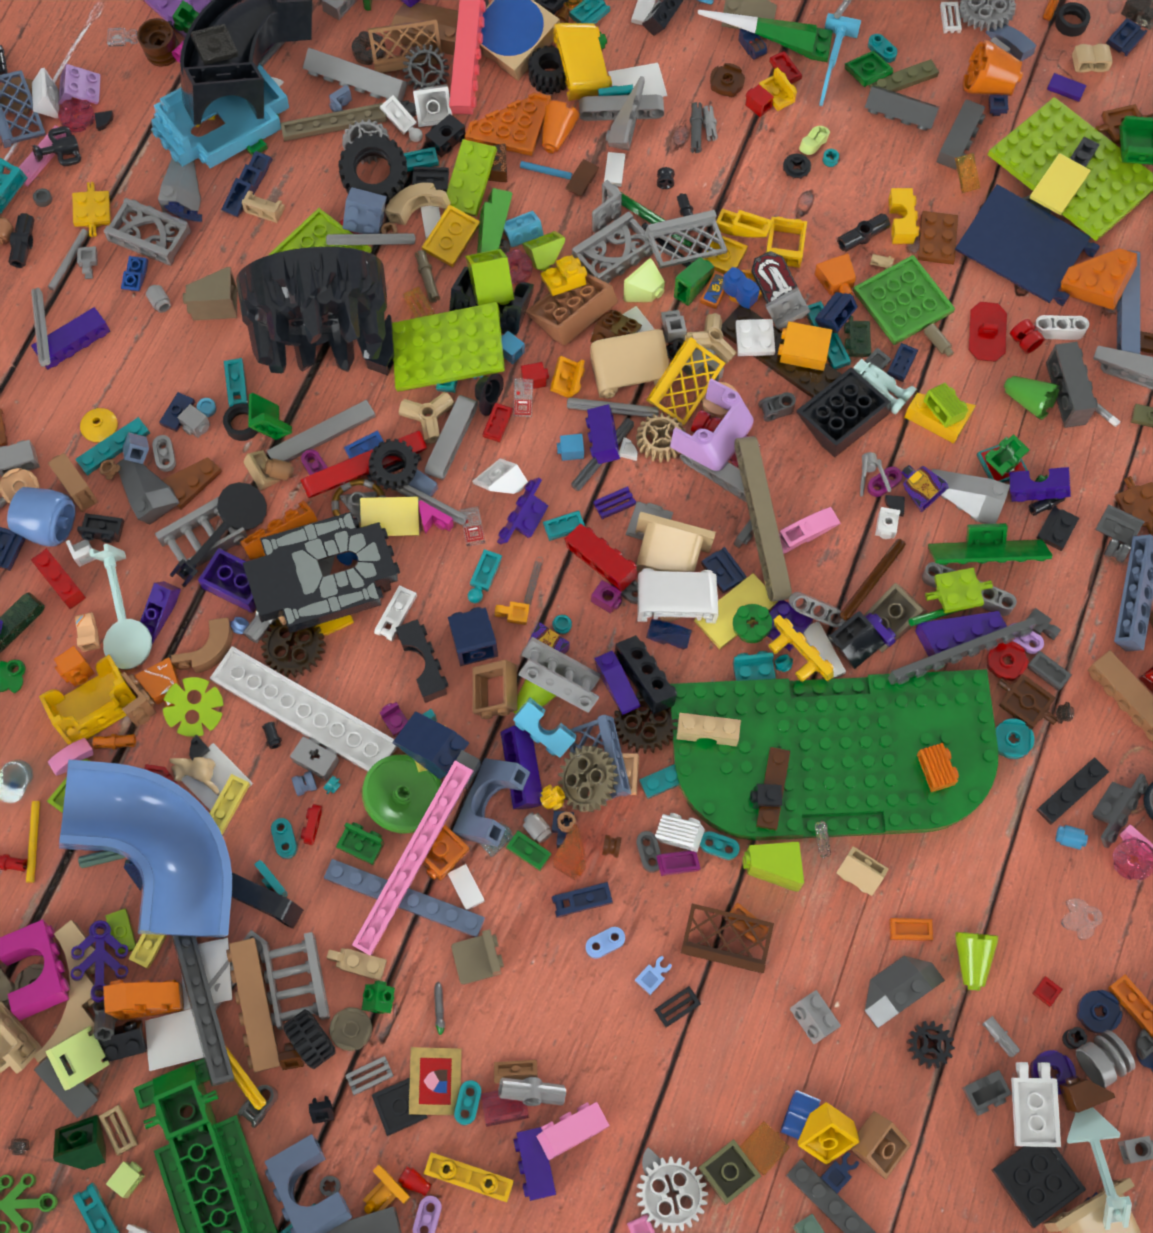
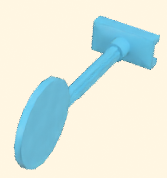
M828 13L824 29L833 30L832 33H835L836 38L819 106L823 107L832 69L836 64L842 39L844 36L857 38L861 20L844 16L836 19L834 14Z

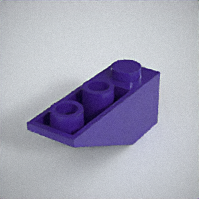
M165 581L153 584L140 620L148 628L152 636V644L174 609L181 588Z

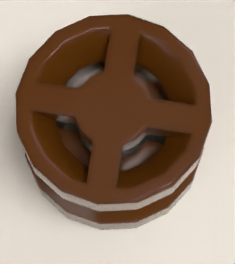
M605 835L602 855L607 856L611 854L618 858L622 837L611 838L610 835Z

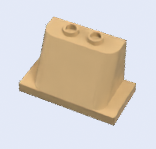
M640 512L635 533H644L636 563V570L642 572L643 569L650 568L654 571L695 572L700 551L710 552L716 532Z
M0 1001V1073L10 1066L18 1074L42 1047Z
M1130 1178L1113 1181L1116 1194L1119 1197H1125L1124 1193L1135 1186ZM1104 1187L1098 1190L1099 1194L1069 1212H1062L1044 1223L1048 1232L1141 1233L1132 1211L1127 1228L1123 1227L1122 1222L1111 1223L1110 1230H1105L1103 1217L1107 1196Z

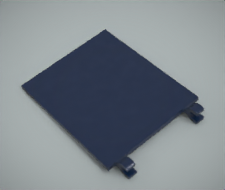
M996 184L955 250L1044 301L1050 303L1054 299L1057 304L1064 306L1070 295L1066 292H1060L1058 289L1068 268L1074 265L1083 250L1088 256L1094 257L1100 246L1096 243H1089L1088 241L1091 238L1089 235Z

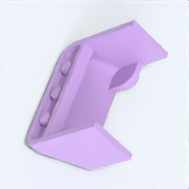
M711 378L705 399L728 410L727 414L714 432L707 429H698L691 436L675 427L670 447L711 470L719 471L725 467L734 454L735 439L746 437L752 428L754 419L738 392Z

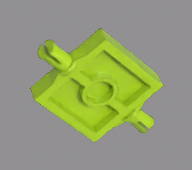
M974 568L937 574L934 576L936 591L925 593L926 601L938 599L942 604L944 613L980 607L984 605L981 594L982 590L992 589L993 584L991 580L979 582Z

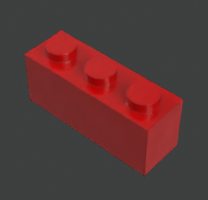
M47 548L31 559L69 609H72L86 598Z

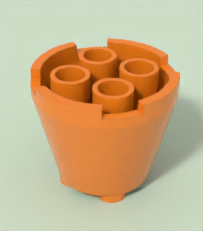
M985 39L984 42L979 41L968 61L970 64L967 74L963 78V90L971 94L1011 96L1016 83H1019L1023 76V72H1021L1022 61L991 41Z

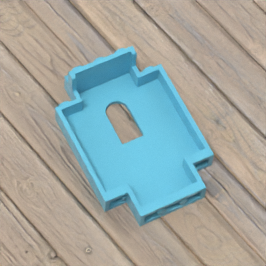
M259 63L258 70L264 78L263 119L256 118L246 99L234 95L223 96L209 104L203 113L201 123L218 114L225 124L204 136L196 137L191 134L192 128L196 125L193 124L185 109L180 87L160 98V102L154 105L156 113H154L155 118L151 120L153 126L151 131L156 138H160L164 149H168L175 162L178 161L182 167L199 158L203 164L206 163L209 168H212L247 149V146L259 142V139L263 140L281 130L280 119L277 114L289 108L287 95Z

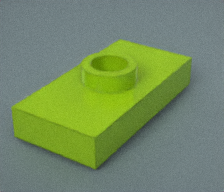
M127 909L105 915L106 921L111 927L110 934L119 943L126 945L128 952L133 951L136 946V940ZM122 948L118 950L119 954H124L126 952Z

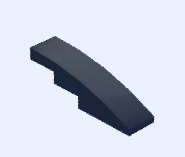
M258 151L254 152L249 165L245 164L239 179H235L221 209L222 211L235 217L241 214L244 210L242 200L249 190L253 191L254 195L273 160L270 156Z

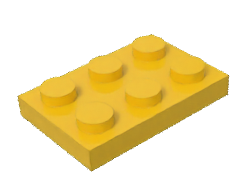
M449 204L423 244L422 250H425L426 253L447 265L454 267L480 226V221Z

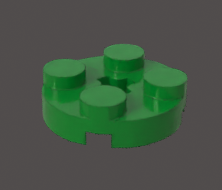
M757 604L740 606L733 617V630L742 641L746 643H759L771 633L772 617L766 607ZM751 620L758 622L753 628L750 627V624H747Z

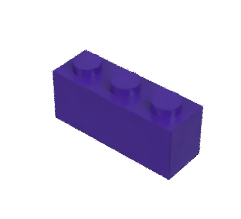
M610 405L587 409L588 417L585 419L587 427L591 431L588 432V438L590 443L593 444L590 447L592 458L596 457L598 464L620 459L614 416Z
M541 1127L517 1132V1138L513 1139L516 1152L520 1151L522 1158L521 1161H518L520 1175L525 1174L526 1183L522 1184L524 1195L529 1197L530 1201L556 1195L550 1162L536 1137L542 1132Z

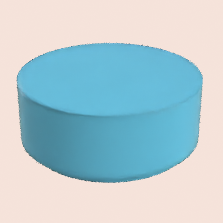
M203 398L198 401L196 407L207 417L215 414L216 405L212 399Z

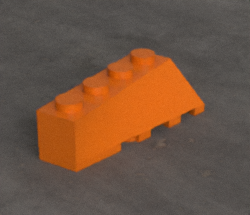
M304 500L298 503L300 507L292 510L290 508L284 512L285 516L282 519H274L269 522L267 529L260 528L240 541L250 560L265 556L260 538L318 521L313 510Z

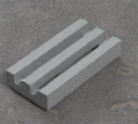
M385 1056L345 1075L354 1096L394 1077ZM384 1063L383 1067L353 1081V1077ZM387 1070L388 1074L356 1089L355 1085Z

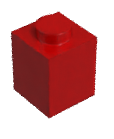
M758 84L746 93L745 105L761 117L772 108L774 96Z
M543 362L521 366L524 390H531V386L532 389L546 387V380L549 379L548 369L543 367Z

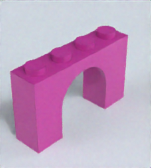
M43 919L0 937V960L6 966L30 956L44 957V968L40 976L33 983L7 994L11 1012L19 1020L69 1000L67 991L70 990V987L62 974L65 972V968L58 958L60 950L57 943H54L55 931L52 925L48 926Z

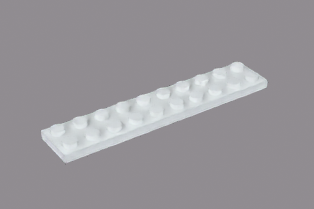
M233 646L210 677L212 682L303 735L316 739L322 746L333 749L338 755L367 772L379 760L392 756L397 749V746L392 743L394 741L393 738Z

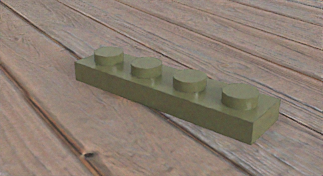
M932 59L894 72L883 79H878L877 82L870 84L869 87L871 89L875 85L897 92L938 77L939 71Z

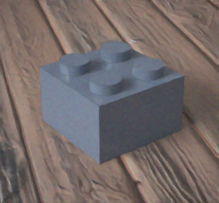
M351 187L346 198L343 229L360 234H379L383 225L386 196Z

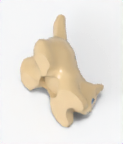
M194 757L193 760L187 758L170 759V763L175 764L171 767L175 777L174 781H181L183 777L190 776L197 781L203 782L216 795L219 794L218 787L211 782L213 769L216 766L211 758Z

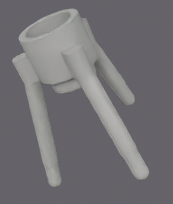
M872 452L862 455L861 497L864 495L867 472H874L877 467L888 492H891L882 462Z

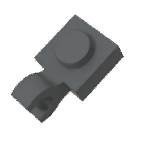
M1035 608L1027 618L1033 617L1037 623L1032 631L1039 635L1043 632L1050 639L1054 640L1061 629L1049 624L1052 619Z

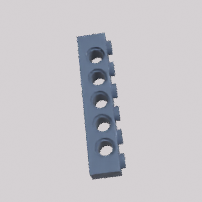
M1151 534L1133 536L1114 639V642L1125 651L1144 650L1153 600V536Z

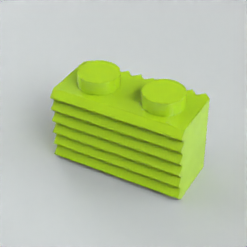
M945 382L929 390L924 398V403L940 419L945 428L963 420L968 412L966 403L961 401L956 396L955 390Z

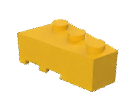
M917 393L909 405L904 418L954 444L971 417L976 405L966 403L968 412L965 418L945 428L940 419L924 403L926 395Z

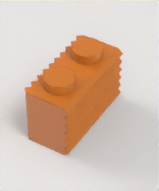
M943 743L919 750L917 757L931 792L954 786L958 782V771L956 767H952L950 762L951 753L948 748L944 747Z

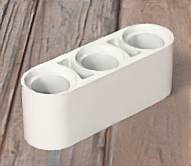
M1042 315L1036 319L1034 326L1035 331L1039 330L1045 339L1079 340L1086 333L1089 321L1083 316Z

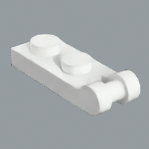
M399 585L377 624L374 634L378 636L383 635L387 640L393 642L397 635L395 627L401 626L417 597V593ZM387 623L392 625L390 630L385 628Z

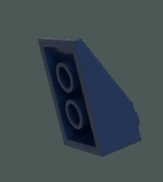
M416 711L392 742L440 780L448 774L460 752L464 751L469 744L467 740L454 730Z

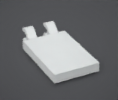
M1016 1062L1018 1078H1011L1015 1146L1061 1147L1057 1079L1050 1078V1063H1037L1039 1078H1029L1028 1062Z

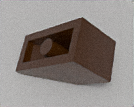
M1078 1076L1065 1079V1083L1059 1085L1067 1110L1076 1113L1116 1098L1113 1092Z

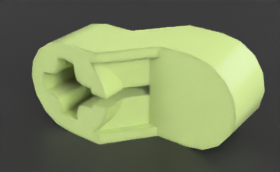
M824 126L814 127L802 139L799 150L807 155L816 153L821 145L827 142L830 134L829 129Z

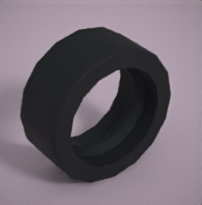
M1066 3L1059 9L1055 20L1056 28L1063 35L1069 37L1079 36L1085 32L1091 18L1090 12L1080 3ZM1075 15L1081 19L1082 23L1071 24L1063 16Z
M244 403L235 404L225 412L223 425L228 435L234 440H249L255 437L258 431L250 427L245 430H235L231 426V422L236 416L240 414L249 415V405Z

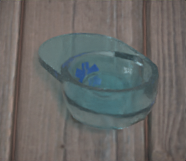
M16 759L2 767L0 771L1 800L7 803H15L23 797L34 775L30 764Z

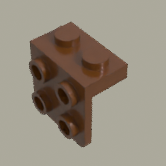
M610 310L595 324L590 342L593 343L601 339L638 333L642 325L635 319L622 315L619 311Z

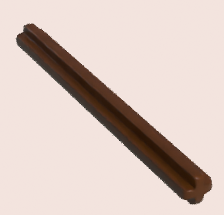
M897 539L842 609L839 614L840 618H843L845 621L850 619L904 549L905 541Z

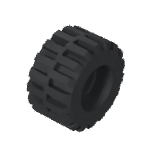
M551 45V47L543 46L542 49L538 48L537 52L534 51L532 56L529 57L528 62L529 81L532 87H536L537 91L541 90L544 94L546 92H549V94H553V92L559 93L560 90H565L567 86L565 83L566 77L559 48ZM550 68H551V69H555V70H554V71H546L545 69H550Z
M386 439V442H380L373 449L369 459V474L372 475V480H375L379 487L380 485L384 486L383 489L386 490L391 488V491H394L396 488L402 489L405 485H409L417 471L418 459H416V452L412 451L413 448L410 445L406 446L407 442H398L399 439H394V441ZM387 456H396L402 460L404 470L398 474L388 473L382 466V460Z
M304 1009L283 1025L288 1039L310 1068L316 1069L336 1054L335 1047L308 1010Z

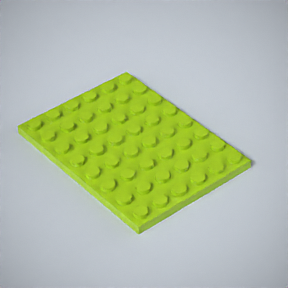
M1054 97L992 147L987 155L1034 191L1059 153L1070 159L1084 136L1100 144L1086 168L1091 170L1090 174L1062 213V215L1092 239L1098 241L1153 192V173L1142 164L1122 162L1121 148Z

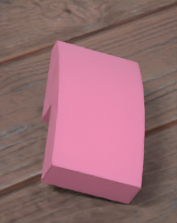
M82 738L55 754L48 761V765L56 776L67 772L68 760H83L93 756V749L87 740Z

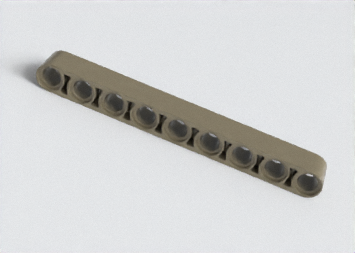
M755 436L736 438L734 447L768 599L771 602L788 600L792 594V589L758 440Z

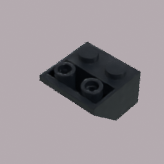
M860 611L829 635V641L854 669L885 644L874 626Z

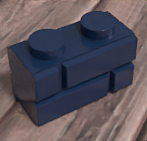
M836 292L818 313L815 320L819 327L831 329L832 333H838L858 306L851 294Z

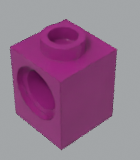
M601 580L591 595V602L611 614L614 609L617 610L623 601L621 599L622 592ZM606 595H610L613 597V599L608 601L605 600L603 597Z

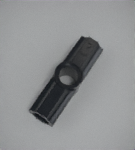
M27 213L18 215L15 232H12L10 235L11 251L8 262L16 268H22L26 265L28 251L33 247L32 231L35 219Z
M881 213L868 221L859 222L856 228L837 238L839 248L847 252L859 244H867L870 238L890 228L889 218L886 214Z

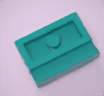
M583 0L569 12V17L577 23L595 24L611 11V7L607 6L603 0Z

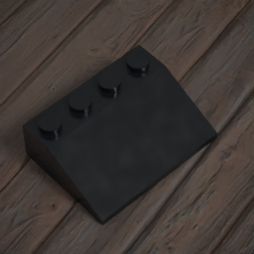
M849 368L801 406L796 413L821 446L835 458L889 414L891 401L853 368Z

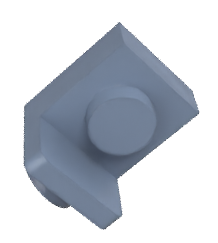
M347 85L329 95V106L333 112L343 111L342 106L352 101L351 92Z

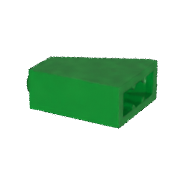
M701 257L695 260L677 275L674 298L689 306L710 281L715 266L710 261L704 260Z

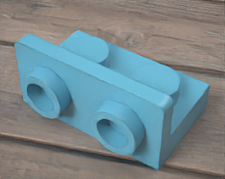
M534 211L507 220L503 229L511 247L544 235L541 221Z

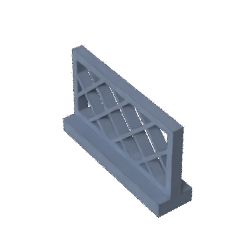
M22 70L0 75V82L5 84L2 90H0V99L4 96L11 100L8 106L0 103V137L4 148L12 147V143L46 135L37 112H33L31 118L22 114L25 107L33 110V99ZM12 78H21L19 87L10 83ZM8 86L16 89L13 96L5 93ZM19 92L27 95L25 102L16 98ZM13 102L23 105L19 112L11 109ZM8 111L17 115L13 122L5 117ZM20 117L28 121L25 128L16 124ZM33 123L39 126L40 131L32 132L28 128ZM14 127L23 131L20 136H12L11 132Z
M604 714L599 716L597 720L570 729L573 733L581 732L584 734L579 745L573 742L570 746V752L576 753V746L582 749V746H584L589 737L595 740L592 746L597 748L599 743L602 744L604 752H608V757L614 759L611 765H616L617 768L613 770V773H617L619 776L614 778V781H617L618 784L613 785L616 793L610 794L612 799L632 794L614 718ZM599 725L600 732L597 738L589 735L592 728Z

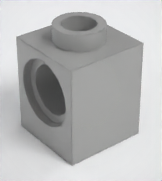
M1150 1136L1118 1142L1124 1164L1153 1159V1140L1150 1139ZM1136 1144H1139L1143 1149L1141 1156L1135 1151Z

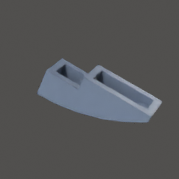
M1003 24V28L997 26L996 30L990 28L989 31L986 30V34L991 39L996 37L1011 48L1009 54H1012L1018 60L1023 61L1034 54L1037 45L1017 29Z

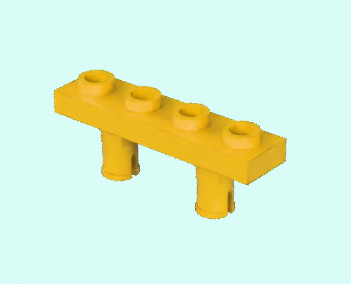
M778 615L774 619V626L781 635L769 644V648L777 654L789 643L807 660V663L795 672V675L801 682H804L815 671L819 672L827 682L834 677V667L828 660L824 661L819 656L820 652L813 645L810 647L806 643L807 639L801 632L797 633L793 629V624L787 618L783 619Z
M432 1152L424 1171L425 1175L506 1203L514 1180Z

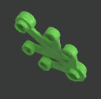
M33 1174L23 1175L16 1187L3 1200H0V1210L18 1227L19 1233H31L33 1223L25 1220L15 1209L39 1208L43 1212H51L58 1204L57 1197L51 1193L42 1194L37 1199H17L26 1188L35 1185L36 1177ZM11 1175L0 1177V1193L4 1189H9L13 1186L14 1178ZM28 1176L32 1179L29 1185L25 1183ZM8 1177L10 1182L5 1186L3 1181ZM51 1198L52 1205L50 1207H47L46 1201L47 1199ZM0 1219V1227L2 1224H5L6 1231L4 1233H9L11 1231V1224ZM24 1223H27L29 1228L24 1232L22 1226Z

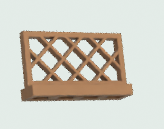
M437 18L368 29L375 71L380 73L408 68V66L403 65V61L409 62L405 57L406 53H409L408 55L412 57L409 51L411 46L416 43L421 47L420 50H423V45L416 41L421 33L428 37L425 43L426 47L432 40L437 44V48H439L437 54L442 53ZM434 24L435 30L430 36L424 31V28L427 25ZM411 27L419 30L414 38L406 33ZM392 30H398L402 33L397 41L389 36ZM380 32L384 35L380 43L373 39L372 33ZM404 35L412 40L407 48L399 43ZM387 38L394 42L390 50L382 46ZM397 45L404 50L401 56H396L392 53ZM379 48L387 52V55L382 59L376 58ZM426 55L417 57L413 63H423ZM431 57V65L439 64L434 57Z

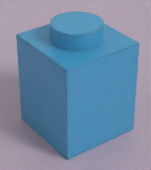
M507 331L504 335H501L503 357L511 364H514L525 353V343Z
M561 435L560 443L556 444L557 454H561L562 461L584 459L583 435Z

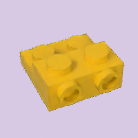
M573 255L564 256L556 260L557 267L549 268L540 273L542 281L552 296L586 285L585 277H587V271L584 266L581 267L579 258H574Z

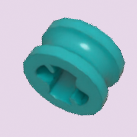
M827 149L823 155L824 165L828 167L836 166L839 159L838 151Z

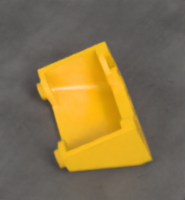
M594 23L554 24L553 40L554 44L559 48L566 77L565 83L569 90L567 92L568 101L578 100L582 97L597 96L598 89L612 86L611 76L607 75L598 39L600 31L598 26L595 27Z
M110 654L97 662L95 669L98 676L68 694L63 695L59 690L51 689L39 696L52 725L69 745L82 738L87 740L127 716L122 709L136 699V696Z

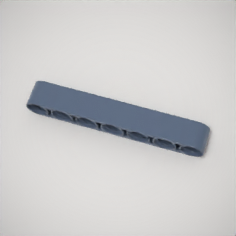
M1131 251L1137 253V266L1117 303V350L1140 354V252Z

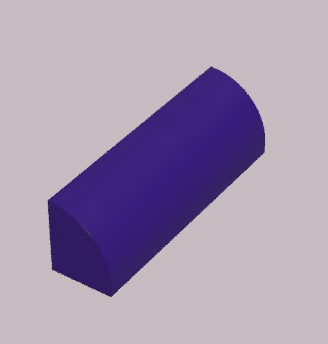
M517 726L509 727L500 732L505 761L518 763L530 772L523 790L510 789L513 809H529L542 806L540 801L542 787L534 741L530 737L531 734L526 730L522 731Z

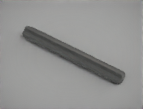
M629 418L625 419L616 430L618 445L634 427V422ZM596 457L591 459L571 483L572 488L576 491H580L602 465L598 464Z

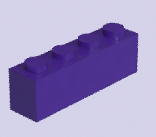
M95 307L47 335L50 364L45 365L47 370L56 367L63 360L72 357L76 352L90 346L91 343L111 332ZM36 342L32 344L31 347L38 356Z

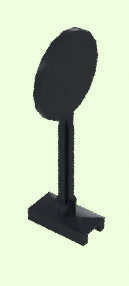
M238 482L230 484L222 490L218 497L217 509L223 523L190 560L185 561L182 559L170 573L171 577L177 574L185 580L182 584L184 588L198 572L196 570L197 563L229 527L236 530L243 527L246 531L254 529L262 523L266 516L267 504L264 496L257 488L247 483Z

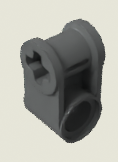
M785 392L760 400L758 406L762 408L764 421L769 422L792 414L796 399L792 393ZM787 402L791 405L786 406L783 403Z
M262 1085L257 1088L261 1095L267 1089L271 1092L270 1099L266 1101V1105L262 1109H255L251 1102L247 1100L237 1113L240 1117L243 1116L251 1122L253 1128H256L262 1122L267 1112L278 1099V1092L272 1086Z

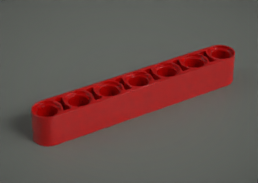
M420 431L401 437L398 441L401 443L402 441L407 442L406 446L410 445L413 448L412 451L416 452V454L428 449ZM373 449L301 479L300 482L307 497H315L349 481L368 475V464ZM387 456L382 460V466L385 468L401 461V459L396 456Z

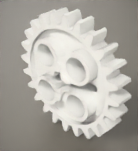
M669 1157L668 1163L661 1158L660 1166L653 1162V1170L648 1167L645 1169L648 1176H640L644 1184H637V1187L642 1190V1192L636 1194V1197L642 1198V1201L637 1206H644L645 1208L641 1215L648 1213L647 1222L654 1220V1228L661 1224L663 1232L666 1231L668 1226H670L672 1233L675 1232L676 1226L679 1227L681 1232L684 1231V1224L691 1228V1219L698 1222L699 1218L696 1214H704L700 1206L707 1205V1202L702 1200V1197L708 1195V1192L702 1191V1188L707 1184L699 1182L703 1175L696 1176L694 1173L697 1167L690 1170L689 1161L685 1165H681V1158L676 1163L673 1162L672 1157ZM676 1174L684 1177L685 1183L683 1186H677L674 1183L673 1178ZM665 1175L669 1176L672 1192H677L674 1200L679 1210L678 1215L675 1214L672 1198L666 1195L669 1193V1186ZM654 1181H661L663 1183V1192L658 1193L654 1191L652 1187ZM686 1196L691 1200V1207L689 1209L681 1206V1197ZM661 1203H667L670 1206V1213L668 1215L660 1213L659 1205Z

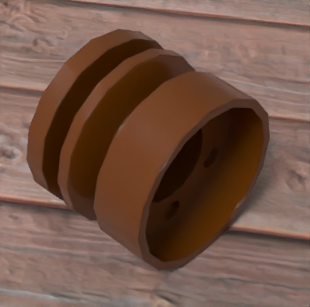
M160 18L145 21L139 27L137 39L148 61L159 67L169 66L174 63L176 59L172 55V51L179 45V42L170 23Z

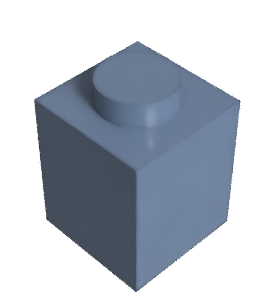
M128 432L122 448L124 460L143 464L149 450L147 437Z

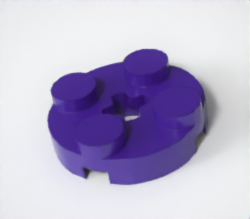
M1055 1050L1040 1053L1030 1065L1031 1078H1039L1037 1063H1050V1067L1053 1070L1057 1069L1058 1074L1055 1076L1057 1079L1058 1095L1062 1094L1059 1085L1065 1083V1079L1076 1076L1075 1067L1070 1058Z

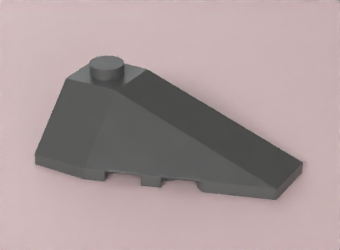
M124 459L117 463L121 467L119 475L127 498L138 520L150 525L180 503L172 488L165 484L144 464Z

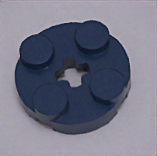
M1097 990L1086 993L1081 997L1077 1005L1076 1015L1077 1019L1087 1030L1101 1034L1106 1030L1112 1031L1118 1027L1122 1019V1011H1120L1119 1002L1114 995L1105 990ZM1102 1007L1104 1016H1096L1094 1009Z

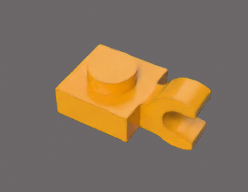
M510 601V607L496 605L495 616L508 617L507 622L527 625L530 604Z

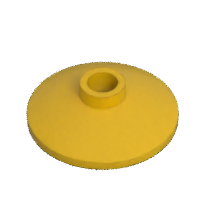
M96 408L87 412L80 422L82 435L87 440L97 443L115 433L118 428L116 416L105 408Z

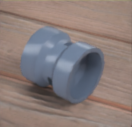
M311 771L305 772L303 776L291 777L297 796L304 795L306 791L312 792L317 790Z

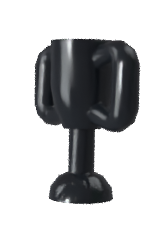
M61 126L49 131L48 137L53 143L52 146L40 148L37 145H32L37 162H41L43 155L51 153L57 154L58 161L62 166L67 167L81 162L76 137L72 135L68 127ZM66 133V137H62L58 140L54 137L56 135ZM74 154L76 156L65 160L63 159V155Z

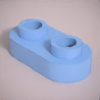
M611 927L591 937L586 943L587 954L591 958L598 959L622 947L625 942L623 930L618 927ZM617 934L619 939L613 941L611 935ZM597 943L600 945V949L594 950L592 945Z

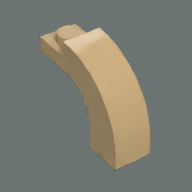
M418 183L398 192L388 203L385 213L391 223L406 225L411 214L418 208L436 206L447 209L451 202L446 192L436 190L433 183Z

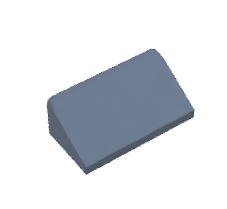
M417 469L409 486L432 496L438 490L437 483Z

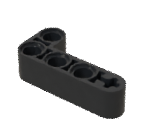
M232 873V898L294 929L304 911L300 906L278 893Z

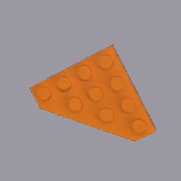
M533 92L528 95V98L521 101L516 100L500 111L497 109L486 114L485 118L481 120L471 121L465 134V140L491 146L506 144L507 151L532 156L544 123L545 107L551 101V96Z

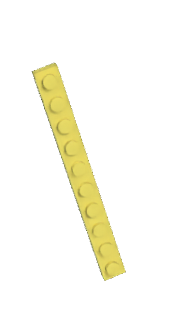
M233 774L230 775L209 813L222 835L250 786L249 782ZM142 934L129 960L149 969L167 935Z

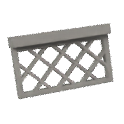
M715 210L647 226L644 235L646 240L650 241L660 269L695 261L699 257L703 259L727 252L715 220L717 217ZM712 226L714 234L711 235L703 231L704 228ZM693 230L699 233L697 239L687 235L688 231ZM677 234L683 238L678 243L670 237ZM701 235L710 239L708 245L698 241ZM656 238L666 241L663 247L656 244ZM684 238L694 243L691 249L682 245ZM711 242L718 243L721 249L715 250L711 248ZM667 243L677 247L674 253L665 248ZM695 245L705 249L704 253L699 254L693 251ZM679 248L688 253L687 257H681L676 254ZM662 252L671 256V260L663 262L661 258Z

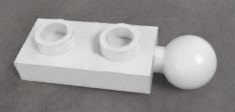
M392 95L380 106V109L403 135L408 131L411 141H421L423 138L422 131L413 127L417 122Z

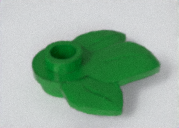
M0 661V692L10 689L15 694L22 688V676L26 671L25 664L22 661ZM19 667L18 671L13 673V670Z

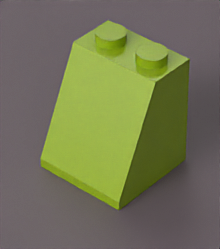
M501 249L465 256L475 301L478 306L494 302L504 305L514 300L508 258Z
M799 842L749 845L747 852H744L742 857L743 868L747 869L748 875L795 892L800 891L802 888L804 876Z

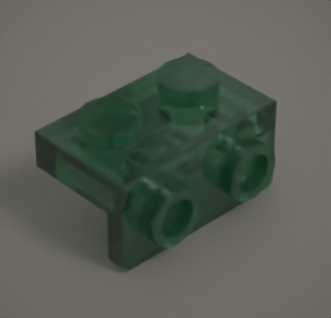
M850 316L848 322L844 324V333H847L845 350H848L849 357H869L871 355L870 321H853V316Z

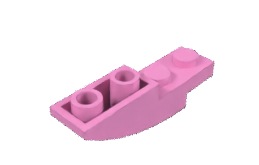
M829 507L814 513L781 530L779 536L783 554L805 542L812 541L840 525L841 523L832 508Z

